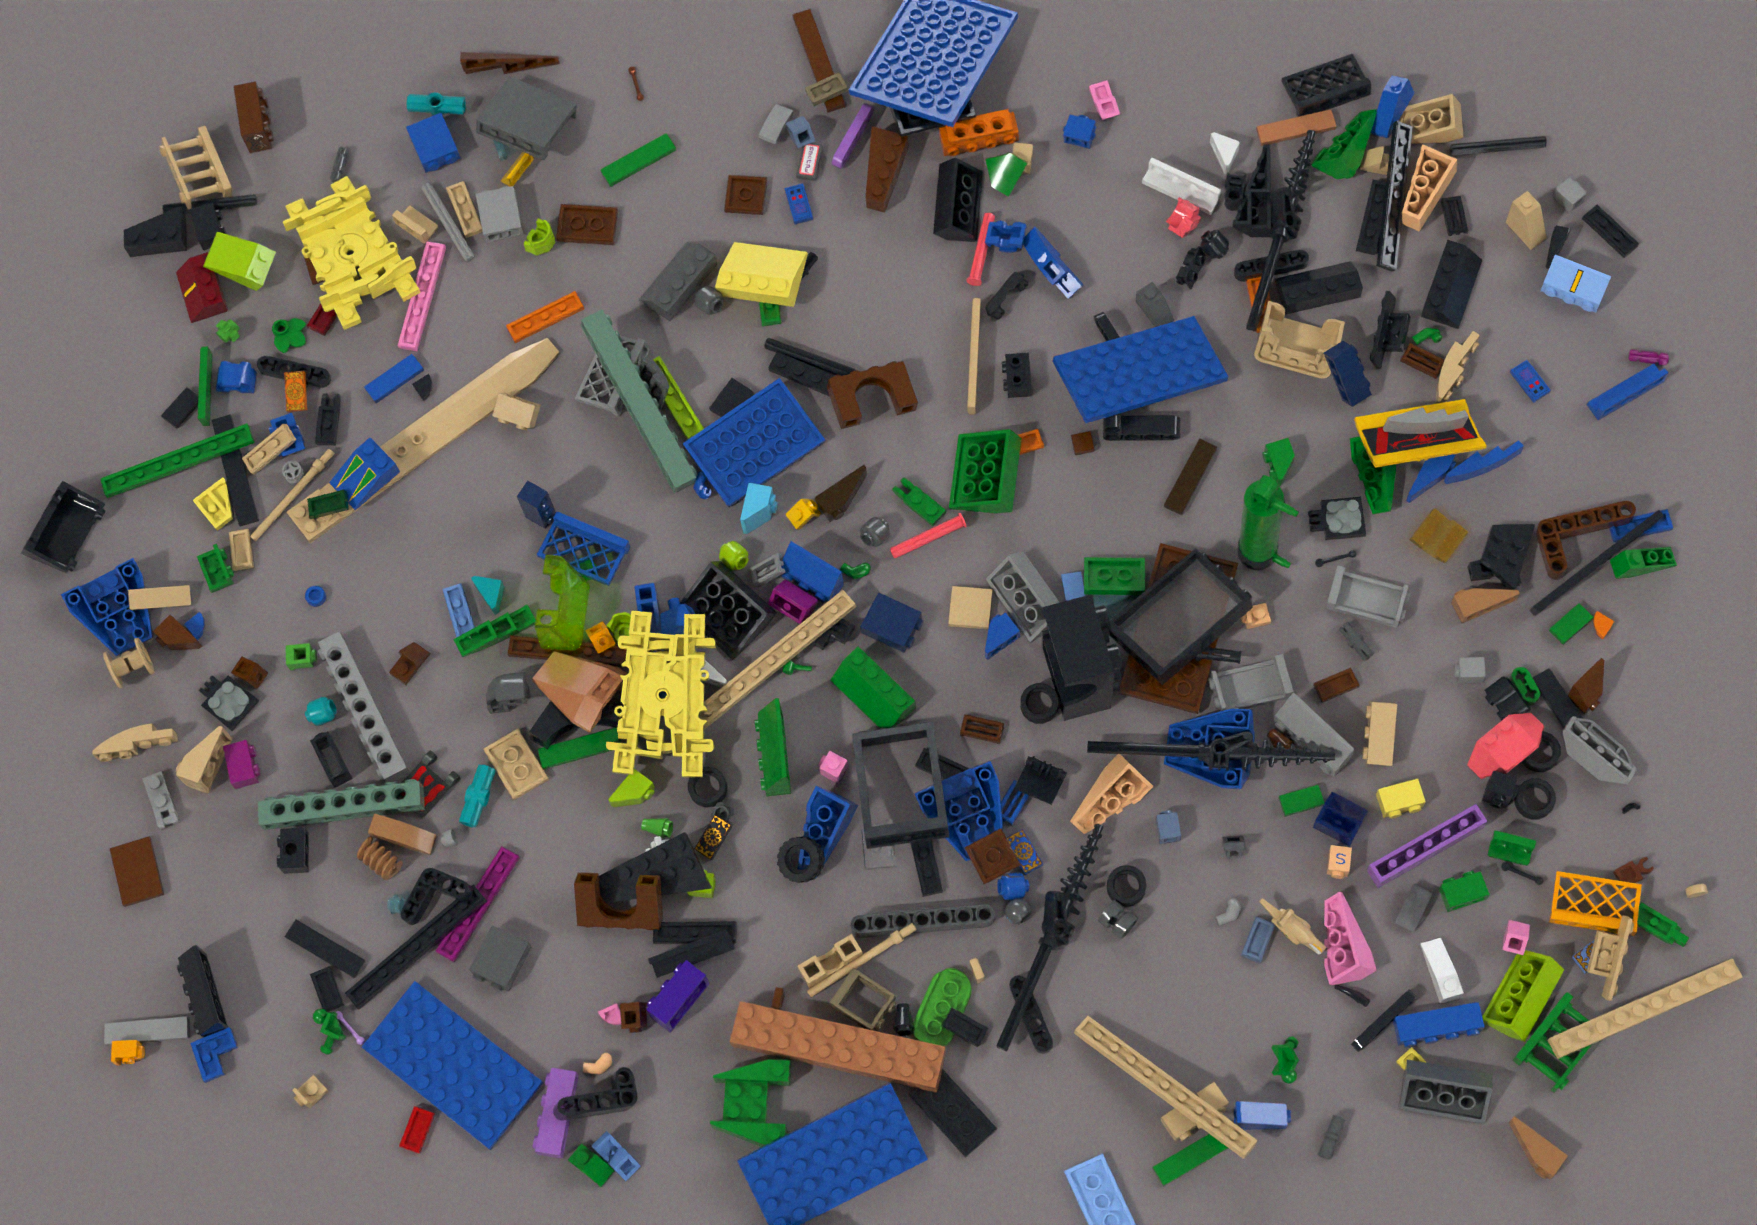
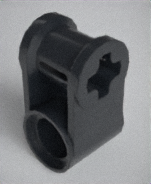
M1227 172L1224 204L1228 210L1236 211L1239 205H1241L1246 174L1233 175Z

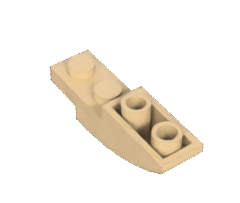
M1473 331L1463 345L1455 341L1449 350L1438 379L1436 404L1443 403V401L1447 402L1453 394L1451 390L1454 386L1459 387L1464 379L1462 376L1464 372L1463 367L1469 359L1467 356L1470 352L1474 353L1480 344L1478 343L1480 336L1478 333Z
M152 723L140 725L110 737L92 751V754L102 762H108L112 758L118 757L129 759L133 755H138V747L147 749L157 744L169 746L172 742H178V736L172 728L157 730Z

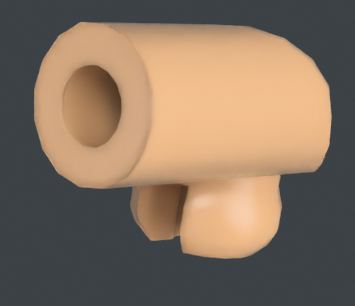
M603 1053L596 1063H584L583 1073L603 1074L611 1066L612 1056L609 1053Z

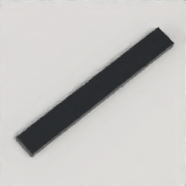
M1395 121L1392 128L1376 265L1392 272L1397 269L1402 211L1404 208L1413 126L1399 121Z
M1660 510L1656 511L1530 609V612L1535 616L1660 521L1663 513Z
M474 884L472 885L473 894L467 901L454 900L345 992L358 1010L487 902L486 898Z

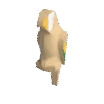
M1263 898L1259 901L1273 917L1271 921L1295 945H1306L1317 954H1321L1327 948L1314 936L1310 930V924L1295 915L1292 909L1284 910L1281 908L1278 910Z

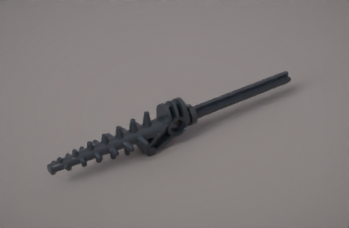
M1313 130L1307 131V136L1302 141L1304 145L1301 149H1298L1300 156L1293 159L1296 167L1289 168L1293 176L1291 178H1284L1289 187L1279 188L1272 192L1273 217L1271 225L1274 230L1271 233V238L1273 241L1246 325V329L1253 332L1257 331L1283 243L1287 242L1288 239H1296L1302 220L1295 215V210L1303 212L1302 207L1297 201L1298 199L1305 200L1302 194L1306 192L1307 186L1305 183H1307V179L1303 178L1309 177V169H1306V167L1311 166L1309 155L1313 154L1311 148L1312 144L1315 143V131Z
M1242 732L1223 739H1216L1210 745L1205 744V742H1199V745L1088 741L1087 753L1199 757V761L1205 762L1209 770L1218 768V771L1221 768H1226V771H1229L1230 760H1241L1242 770H1246L1247 764L1249 765L1251 760H1255L1256 769L1260 768L1264 760H1268L1270 768L1278 760H1282L1283 766H1287V763H1290L1291 760H1296V765H1300L1304 760H1309L1310 764L1317 760H1323L1324 763L1335 761L1334 751L1324 752L1321 749L1311 751L1306 746L1303 750H1298L1294 744H1291L1289 749H1284L1281 746V742H1277L1276 748H1271L1268 740H1264L1263 746L1258 747L1257 743H1253V735L1250 732Z
M1097 823L1094 825L1095 828L1092 834L1087 836L1089 840L1086 841V846L1082 845L1080 847L1083 852H1080L1081 857H1074V860L1077 862L1073 865L1075 869L1067 868V871L1071 874L1067 876L1068 880L1060 879V882L1066 887H1061V891H1048L1045 895L1044 919L1041 926L1044 936L1040 937L1038 941L1040 948L996 1045L999 1049L1008 1051L1051 951L1056 950L1060 945H1068V937H1072L1070 932L1075 930V926L1069 923L1067 918L1070 912L1076 915L1080 914L1073 906L1074 900L1084 901L1078 894L1079 888L1087 889V885L1082 880L1084 875L1091 876L1087 867L1089 863L1094 864L1095 862L1092 855L1094 851L1099 849L1096 845L1098 840L1102 838L1101 832L1104 826Z

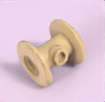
M139 638L134 639L136 650L132 652L125 651L114 660L107 651L103 653L109 673L119 688L124 687L121 677L145 666L151 675L155 673L150 656Z

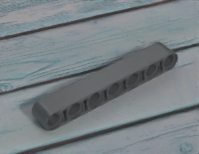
M981 904L864 914L853 917L850 926L853 935L858 938L890 936L891 933L896 930L900 931L911 923L917 929L911 934L984 928L993 924L994 911L991 906ZM982 912H988L991 916L987 920H982L979 915ZM963 913L970 916L969 920L965 922L960 921L958 917ZM945 915L949 920L943 924L938 922V918ZM920 917H925L928 919V922L925 925H919L917 920ZM899 919H905L907 924L904 927H899L896 925V922ZM878 921H885L887 923L883 929H878L875 926ZM862 922L866 927L858 931L855 929V925Z

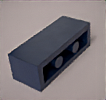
M1341 341L1324 352V356L1342 401L1353 407L1372 395L1369 389L1370 382L1364 376L1362 363L1358 361L1357 349L1352 344L1349 345L1345 341Z
M527 480L517 495V499L525 517L546 529L548 524L554 522L553 517L556 511L548 492Z

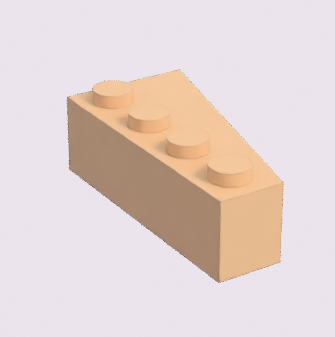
M1422 144L1420 156L1417 160L1416 169L1402 211L1403 225L1420 232L1457 172V159Z

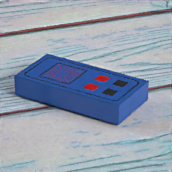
M803 183L785 188L794 224L813 220Z
M1528 360L1511 369L1510 373L1533 403L1550 393V388Z

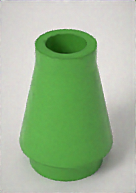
M644 818L641 829L661 838H666L672 835L673 821H669L668 818Z

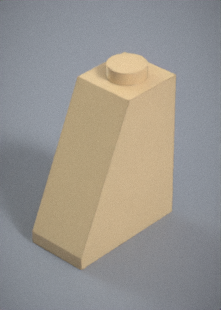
M1526 191L1512 202L1506 223L1532 250L1545 241L1547 237L1541 205Z

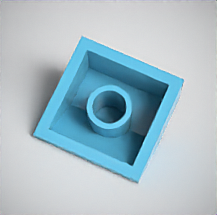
M748 483L740 518L743 534H748L771 520L772 513H776L778 502L772 487Z

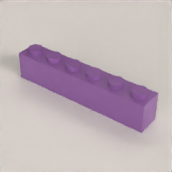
M1477 804L1371 863L1367 872L1377 888H1380L1483 829L1487 820Z

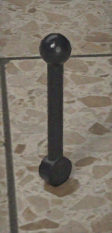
M1351 550L1349 553L1324 560L1319 558L1316 560L1315 565L1322 567L1325 563L1347 557L1354 558L1357 554L1356 551Z
M1504 862L1501 865V869L1503 871H1512L1516 874H1519L1523 877L1535 881L1537 885H1541L1543 883V879L1541 877L1536 878L1532 875L1511 867L1510 864L1507 862Z

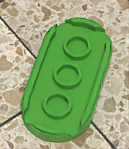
M949 968L938 972L932 978L913 1023V1032L917 1041L945 1047L953 1039L955 1034L944 1029L941 1025L950 1008L964 1013L971 997L970 981L962 971Z

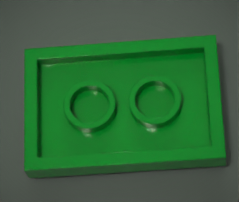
M1084 557V595H1141L1145 592V558Z

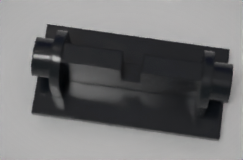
M1200 246L1197 249L1191 248V250H1188L1183 264L1188 267L1181 266L1176 276V282L1180 285L1186 283L1189 289H1192L1197 281L1201 267L1206 261V256Z

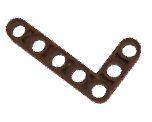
M1621 501L1541 520L1538 524L1536 537L1548 576L1551 579L1559 580L1565 575L1567 561L1561 539L1629 524L1636 512L1635 505L1630 501ZM1621 510H1628L1630 515H1623ZM1606 514L1611 519L1604 520L1601 515ZM1588 519L1591 524H1583L1581 520ZM1567 523L1571 528L1564 529L1561 524ZM1548 528L1551 530V533L1545 534L1541 529ZM1552 546L1556 548L1557 551L1549 552L1547 550V547ZM1559 565L1562 570L1555 571L1552 566Z

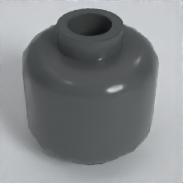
M705 286L696 292L695 306L704 313L712 315L722 309L724 302L723 296L719 291L711 286Z
M870 518L861 527L860 538L865 545L877 547L889 537V525L884 519Z

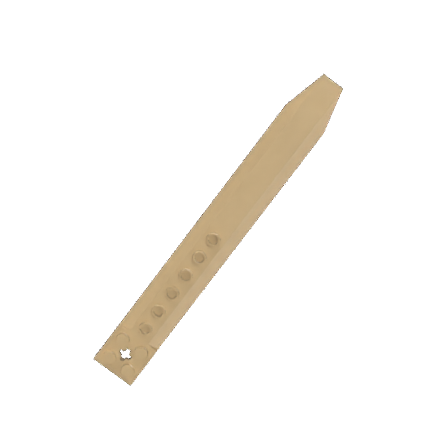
M546 338L510 353L380 446L396 463L400 473L359 508L492 414L499 393L517 396L534 384L560 354L552 342ZM330 483L320 490H316L287 511L289 517L309 543L315 541L356 511L348 504L349 510L319 517L316 520L310 519L307 499L336 492Z

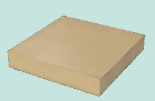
M952 586L948 626L989 629L992 589Z

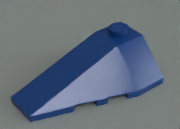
M815 786L806 806L807 816L803 831L804 837L814 839L816 843L820 844L821 849L824 851L825 865L850 824L858 804L841 795ZM800 849L797 869L804 870L810 864V855L807 851Z

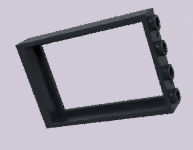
M933 722L853 733L867 849L950 837ZM927 738L938 817L872 827L862 747Z

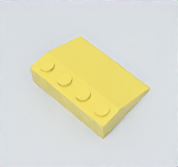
M734 242L719 270L715 288L723 297L794 307L808 253Z

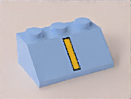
M1555 255L1541 291L1547 296L1560 298L1567 304H1575L1582 307L1585 311L1596 313L1611 276Z

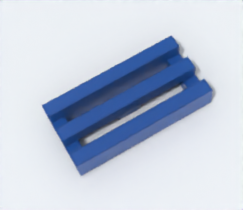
M1016 780L1013 781L1001 801V811L1014 791L1017 783ZM1017 791L1006 812L1002 814V821L1013 825L1029 795L1024 794L1013 815L1009 818L1010 812L1022 793Z

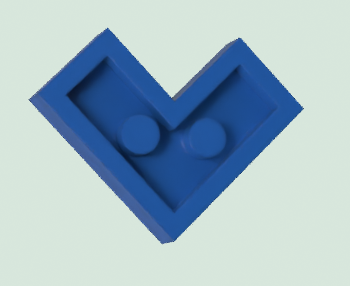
M230 1027L190 1043L203 1082L207 1083L225 1075L219 1055L238 1048Z

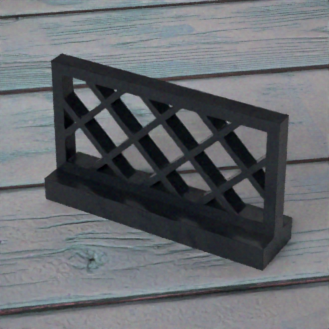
M1353 53L1282 78V83L1296 108L1298 117L1322 112L1371 94V82L1369 78L1365 77ZM1349 61L1353 65L1351 69L1341 67L1343 63ZM1329 68L1336 70L1334 75L1326 74L1324 71ZM1339 71L1348 74L1346 80L1336 77ZM1312 74L1318 77L1314 82L1306 79L1307 76ZM1352 75L1360 78L1356 82L1349 81ZM1321 77L1330 80L1328 86L1319 83ZM1297 81L1300 82L1298 88L1290 86L1288 82ZM1334 81L1343 84L1339 88L1331 87ZM1307 84L1313 87L1309 92L1302 90V85ZM1316 88L1325 90L1324 93L1319 95L1314 93ZM1298 94L1308 96L1307 99L1298 101L1296 98Z

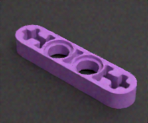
M867 103L862 105L833 156V166L840 169L843 168L874 113V106Z

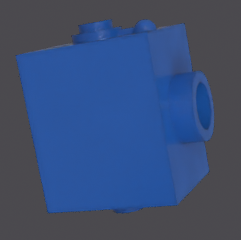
M1069 114L1067 124L1063 128L1064 143L1090 149L1092 140L1096 137V121L1084 115L1075 116Z

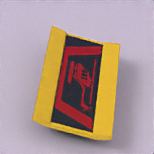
M1465 399L1354 418L1357 431L1375 468L1411 461L1420 462L1423 459L1426 461L1429 458L1487 448L1471 418ZM1422 407L1426 413L1445 409L1447 415L1465 410L1469 416L1463 428L1445 432L1401 434L1384 432L1383 430L1388 417Z

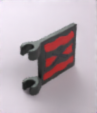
M431 750L425 754L422 761L401 782L405 783V780L415 779L423 785L425 810L416 811L423 818L447 791L461 779L454 771L447 776L445 781L435 774L429 766L437 760L438 756ZM402 792L398 796L403 799L406 792Z

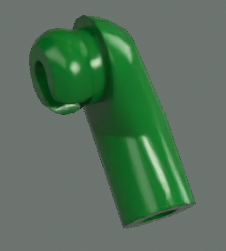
M1425 328L1412 338L1419 345L1426 339H1432L1434 343H1438L1442 340L1443 336L1440 334L1441 331L1436 328Z
M863 562L855 567L844 563L840 568L842 573L853 579L867 576L871 570V566L867 562Z

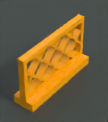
M1556 871L1549 923L1618 934L1622 918L1619 912L1628 906L1633 912L1632 922L1634 924L1633 931L1629 936H1635L1638 926L1637 919L1642 884ZM1560 877L1569 878L1573 886L1564 891L1559 885ZM1584 881L1590 882L1595 888L1587 895L1579 886ZM1606 884L1611 885L1616 891L1608 898L1600 889ZM1577 888L1583 897L1574 903L1567 893ZM1626 888L1636 889L1635 898L1630 901L1622 894V891ZM1598 891L1604 901L1595 907L1588 897ZM1619 894L1626 904L1616 910L1609 900ZM1563 896L1571 904L1566 910L1556 908L1557 900ZM1586 900L1592 907V910L1582 913L1576 905ZM1605 903L1614 912L1608 917L1602 916L1598 911V908Z

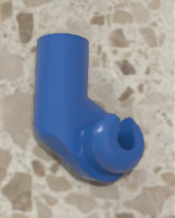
M699 471L693 488L701 499H708L712 492L705 485V475L702 471Z

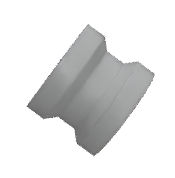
M288 461L283 465L282 474L288 483L296 485L304 477L305 473L298 462Z

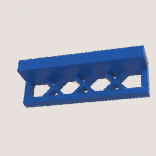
M1652 364L1587 403V406L1597 420H1600L1662 384L1668 375V371L1666 368L1659 371L1656 365Z

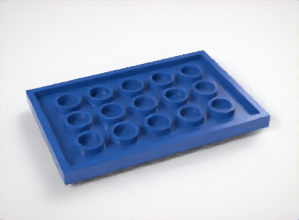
M778 378L685 441L683 447L729 508L746 496L748 483L763 485L823 444L825 438L782 380Z

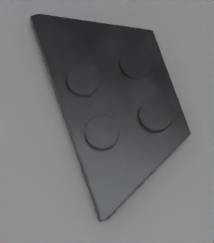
M1534 524L1492 525L1480 562L1486 568H1489L1498 579L1501 577L1509 585V590L1516 588L1535 527Z

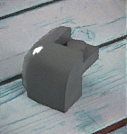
M525 672L503 674L491 681L486 693V704L490 714L510 712V705L527 704L529 686L526 682Z

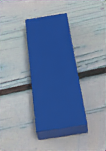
M411 354L364 386L374 402L378 403L420 374L424 369L413 354Z
M1668 509L1662 510V519L1639 537L1672 530L1673 525ZM1655 512L1634 516L1629 524L1609 528L1613 543L1619 541Z

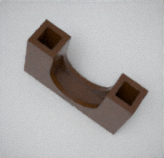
M893 361L881 367L873 366L865 371L856 370L844 376L835 375L828 380L827 390L841 429L860 425L862 414L855 393L861 387L867 385L879 386L886 390L891 397L897 415L916 411L918 405L903 361L898 363Z
M578 872L574 881L577 926H584L586 928L605 927L607 929L626 928L629 930L635 928L646 930L660 929L663 911L659 875H639L636 883L637 904L630 909L619 910L610 907L602 899L599 873Z

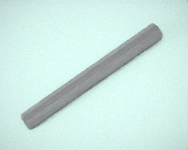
M426 183L422 186L424 194L464 260L470 261L474 258L471 249L431 183Z

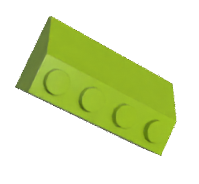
M1525 950L1524 955L1516 954L1482 1016L1483 1022L1510 1038L1525 1042L1564 969L1550 956Z

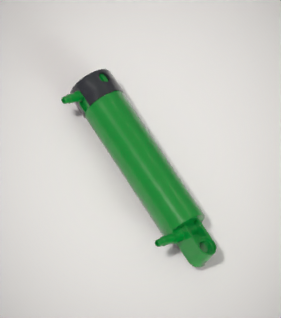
M1263 475L1260 480L1251 483L1246 489L1243 501L1240 538L1237 550L1241 563L1252 570H1264L1274 562L1282 567H1290V562L1277 555L1282 512L1297 517L1299 511L1294 509V507L1284 503V494L1277 481L1266 475Z

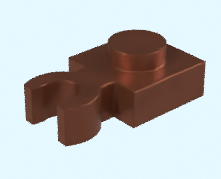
M1643 857L1636 866L1633 861H1630L1615 869L1613 873L1618 881L1638 883L1643 880L1641 874L1651 873L1654 867L1644 868L1643 863L1648 858Z

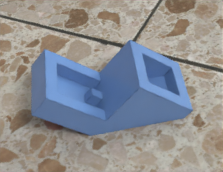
M607 1131L592 1145L596 1152L625 1181L641 1167Z

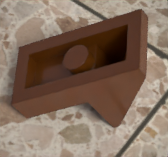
M415 642L399 651L401 657L389 671L390 675L407 685L430 655V652Z

